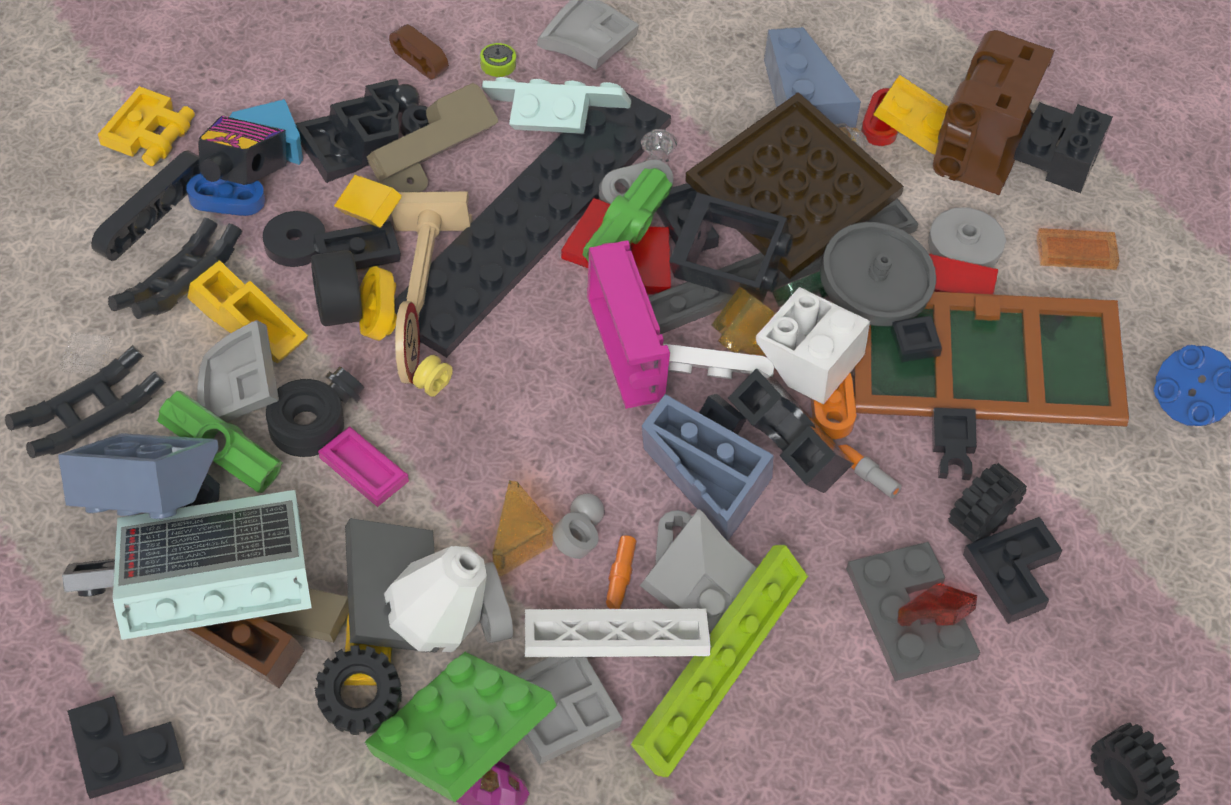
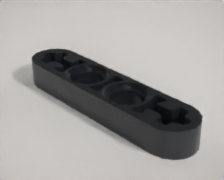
M189 150L180 153L96 229L92 237L91 246L93 251L108 260H117L146 233L145 229L150 230L172 209L171 205L176 206L188 195L187 184L189 180L201 173L199 171V156Z

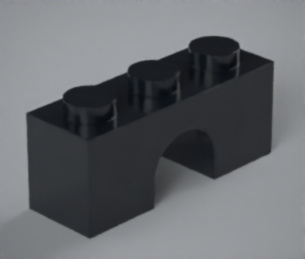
M756 368L728 397L731 403L753 427L761 430L783 451L779 456L805 485L825 493L854 464L775 378Z

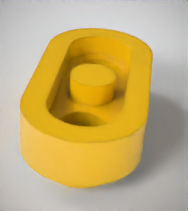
M373 266L367 271L360 286L362 319L359 321V328L363 336L380 341L386 335H390L396 326L397 314L394 309L396 283L394 282L392 272L377 266Z

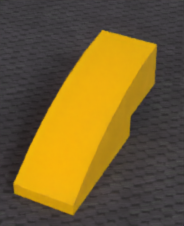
M220 260L190 283L187 298L205 315L228 332L232 333L256 320L267 325L272 361L276 363L281 362L308 337L251 281L244 284Z

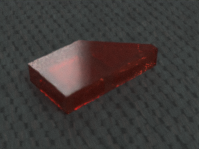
M936 583L899 608L897 623L901 626H911L917 619L933 618L936 625H954L976 610L977 595Z

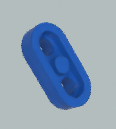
M200 173L192 177L187 184L189 202L195 209L200 211L249 216L259 212L265 205L263 185L258 180L249 185L221 179L211 182L206 180Z

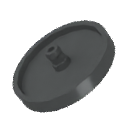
M862 222L843 228L829 241L820 263L821 282L831 301L869 320L870 325L892 326L894 321L917 317L927 306L936 285L935 267L926 249L910 234L884 223Z

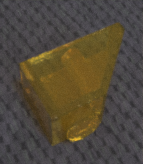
M739 287L711 326L722 334L718 342L730 351L739 353L742 349L749 355L763 356L765 353L757 344L756 335L776 313Z

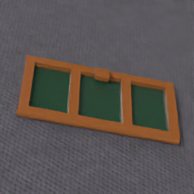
M933 292L925 309L915 318L932 316L942 346L941 356L901 362L891 332V326L869 325L865 355L853 368L856 413L932 417L934 408L976 409V419L1121 427H1127L1129 422L1118 300ZM1055 316H1062L1066 319L1058 325Z

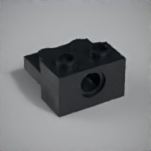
M1039 102L1016 148L1013 159L1047 171L1048 174L1045 181L1081 194L1103 146L1113 116L1079 104L1072 114Z

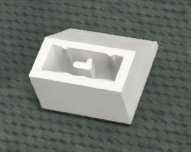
M799 287L756 335V342L767 358L773 363L774 368L788 387L824 404L865 355L870 321Z

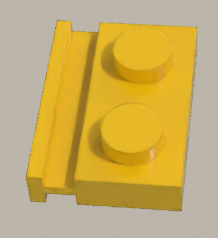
M899 74L873 115L935 155L939 141L938 135L948 106Z

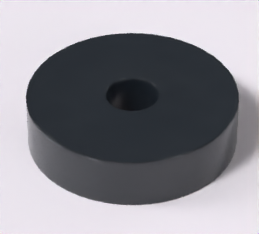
M290 211L279 214L272 218L263 230L262 236L265 252L272 261L282 266L300 267L310 264L311 257L316 255L313 244L314 234L325 233V227L316 216L307 212ZM294 237H298V238H299L298 240H290L291 238H294Z

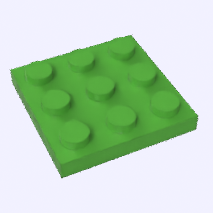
M464 652L458 658L452 660L446 669L426 687L420 689L413 696V699L393 717L384 721L379 729L365 741V744L376 758L449 800L456 802L545 718L557 704L550 691Z

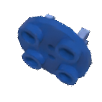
M1187 345L1172 353L1162 363L1156 376L1154 394L1161 408L1173 420L1187 426H1207L1221 421L1231 412V360L1224 353L1208 346ZM1200 376L1206 377V381L1204 383L1199 382ZM1191 389L1196 390L1195 396L1189 395Z

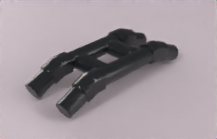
M204 217L196 233H193L189 241L182 246V250L145 281L139 282L135 287L126 289L124 292L109 296L108 305L110 309L118 311L130 307L137 319L150 315H160L170 311L189 292L191 282L219 260L225 264L230 259L235 250L233 247L243 231L229 223L220 240L217 239L213 248L206 253V256L201 257L210 244L209 240L218 226L213 220ZM183 269L189 270L177 281L171 280Z
M132 345L118 359H113L107 366L99 369L100 372L45 402L44 400L36 405L26 407L25 410L7 414L5 416V423L10 431L27 426L32 428L51 421L57 415L66 427L56 433L46 435L45 438L27 442L26 450L32 459L47 454H59L76 446L77 442L124 415L132 414L141 409L166 382L154 371L140 385L137 384L129 392L122 395L121 399L115 395L110 387L130 373V369L144 357ZM94 394L104 408L82 420L71 406Z

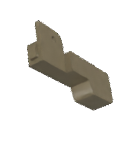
M471 83L439 98L426 109L429 125L370 153L367 156L368 163L380 183L394 188L397 192H422L428 185V179L420 163L487 131L497 124L498 118L481 88L475 83ZM407 179H411L412 184H409Z

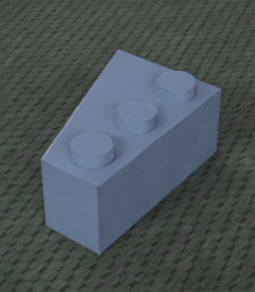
M804 27L768 29L764 62L776 108L799 92L841 131L854 132L861 101Z
M664 394L642 424L644 450L690 502L707 516L714 527L728 541L773 478L774 455Z

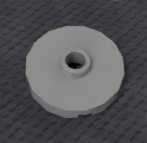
M952 208L942 212L933 220L928 236L929 249L933 255L993 268L998 263L1006 243L1004 229L996 219L983 211L972 208Z

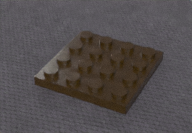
M799 92L688 170L685 181L697 193L787 218L789 233L793 235V243L786 258L781 256L777 268L789 280L822 256L829 241L836 233L850 225L867 222L899 198L904 188L897 179ZM737 230L764 256L766 255L772 239Z

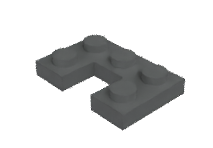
M929 542L848 561L846 570L894 681L978 660L980 650L963 615L922 625L908 596L909 593L941 586L944 583V573Z

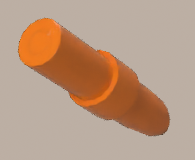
M624 535L620 537L615 562L611 565L608 578L610 583L606 597V605L609 609L621 608L626 587L631 580L633 571L631 565L637 543L636 539L632 536Z

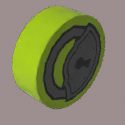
M493 43L485 46L480 53L481 69L493 77H503L511 74L516 68L515 50L503 43Z

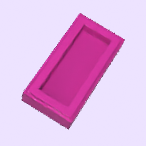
M350 426L318 451L319 458L377 507L409 482L407 473Z

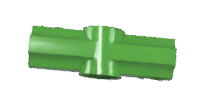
M655 167L653 169L644 168L625 195L619 194L613 200L606 211L602 225L584 247L583 256L588 262L589 247L627 240L630 245L632 243H639L647 232L654 213L671 192L673 184L669 182L665 173Z
M176 391L170 398L166 399L158 411L159 417L157 421L179 437L214 439L216 434L221 431L226 438V444L221 452H216L213 461L258 493H263L281 472L282 461L246 437L238 426L226 423L182 391Z

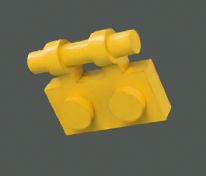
M139 86L98 133L99 142L102 146L131 157L141 147L147 149L142 155V160L147 165L154 166L160 158L165 159L172 151V143L178 136L183 137L190 129V122L195 117V113L187 106H183L178 113L172 111L173 105L170 97ZM159 125L165 127L160 135L153 133Z

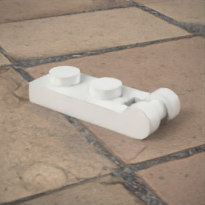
M663 344L667 345L670 351L668 371L691 374L692 367L708 369L707 376L732 379V372L751 374L757 368L771 377L774 375L773 363L764 356Z

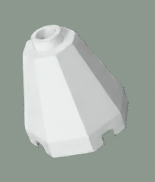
M450 546L410 563L384 593L386 604L390 601L391 612L388 615L390 627L418 651L431 652L434 647L444 648L442 652H454L480 621L487 579L484 559L470 547Z

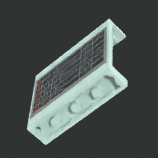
M295 490L176 509V515L164 519H151L149 513L117 518L113 603L121 640L312 608L301 537L302 528Z

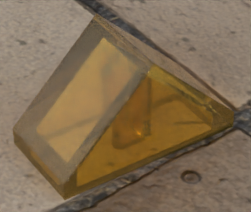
M511 480L508 482L492 553L493 563L499 576L505 575L552 547L553 524L517 481Z

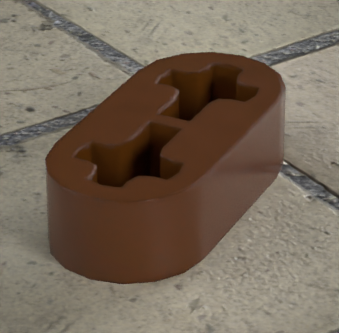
M405 24L389 35L390 45L395 54L428 79L433 80L448 70V59L443 50L411 25Z

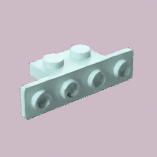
M498 77L495 81H483L482 84L483 91L492 100L513 102L509 125L514 130L584 134L588 106L630 108L631 99L625 90L617 84L608 82L601 83L599 87L586 86L578 81H566L564 85L551 84L542 79H531L530 83H522L510 78Z

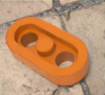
M850 373L824 404L811 398L812 419L831 439H841L848 436L854 427L856 407L853 381ZM829 419H835L839 423L830 422Z

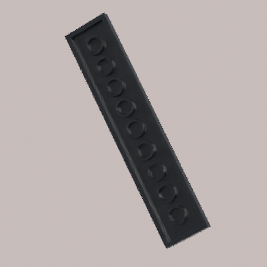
M629 93L627 95L631 99L630 108L589 106L584 134L562 132L471 223V226L467 227L431 263L425 300L418 318L420 342L447 358L583 216L593 198H600L599 184L601 180L613 170L631 166L669 127L671 115ZM409 286L394 300L396 314L400 304L403 301H407Z

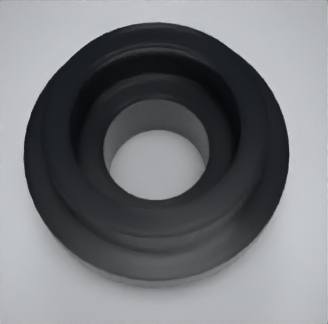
M340 366L334 373L330 371L325 377L331 382L329 386L335 390L343 403L346 404L350 398L358 403L361 399L359 394L365 387L355 377Z

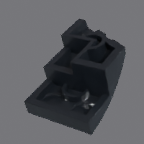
M397 79L366 85L364 97L331 104L329 116L295 123L300 134L301 146L326 183L364 168L369 164L367 156L370 153L398 140L399 103L392 96L393 90L399 87Z

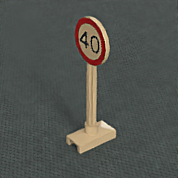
M468 191L398 192L402 196L391 213L395 231H417L418 233L407 301H403L399 306L395 328L396 363L400 380L404 384H413L414 373L419 365L420 332L418 318L425 300L435 237L439 235V231H464L467 227L471 226L473 218L472 214H469Z

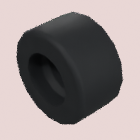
M344 250L313 255L311 257L312 278L321 324L323 326H332L360 321L362 319V302L352 252Z

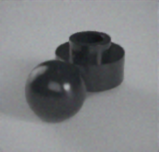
M401 84L395 88L392 96L399 103V112L403 113L401 120L403 136L429 125L426 115L428 107L419 105L420 95L417 89L409 84Z

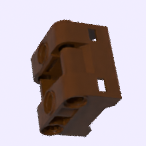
M998 30L988 31L984 34L971 60L965 79L959 84L947 108L940 128L939 141L933 161V169L937 175L941 177L947 175L950 180L960 181L997 195L1001 194L1015 162L1013 158L1016 148L1034 114L1030 109V104L1047 67L1051 64L1055 50Z

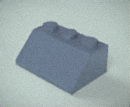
M121 433L58 454L65 503L67 506L85 507L87 513L117 510V515L119 516L149 513L151 519L172 517L177 514L176 509L195 501L218 450L217 439Z

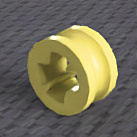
M430 355L421 362L415 371L413 384L419 389L425 388V393L430 397H434L449 383L453 369L448 363L441 364L440 358L436 355Z

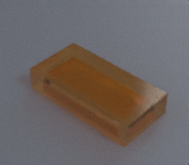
M1039 228L1037 245L1040 266L1117 270L1120 259L1115 232Z

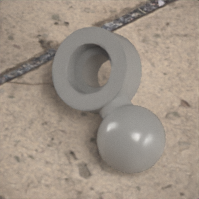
M589 493L577 496L571 504L570 513L566 514L553 527L552 535L554 542L563 554L571 558L581 559L598 544V533L595 525L604 516V505L600 498Z

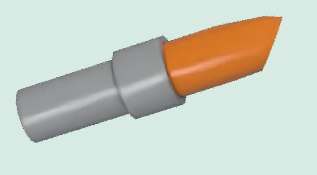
M849 445L838 446L854 463L851 468L854 469L855 474L864 481L872 483L888 497L894 498L897 496L902 488L901 484L882 471L877 463L869 457H864Z

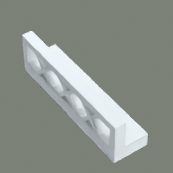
M525 609V657L710 656L711 644L706 609Z

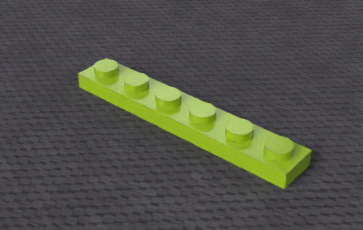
M786 545L772 546L709 634L711 644L710 656H693L630 744L657 776H670L807 579L808 575Z

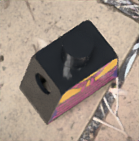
M220 116L199 137V171L206 180L211 182L221 179L249 185L286 166V130Z

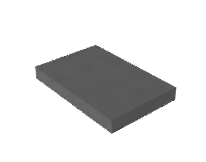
M350 518L345 525L350 643L418 651L390 627L388 615L391 612L390 601L386 604L384 593L410 563L435 553L433 530ZM434 647L431 653L437 652L440 647Z

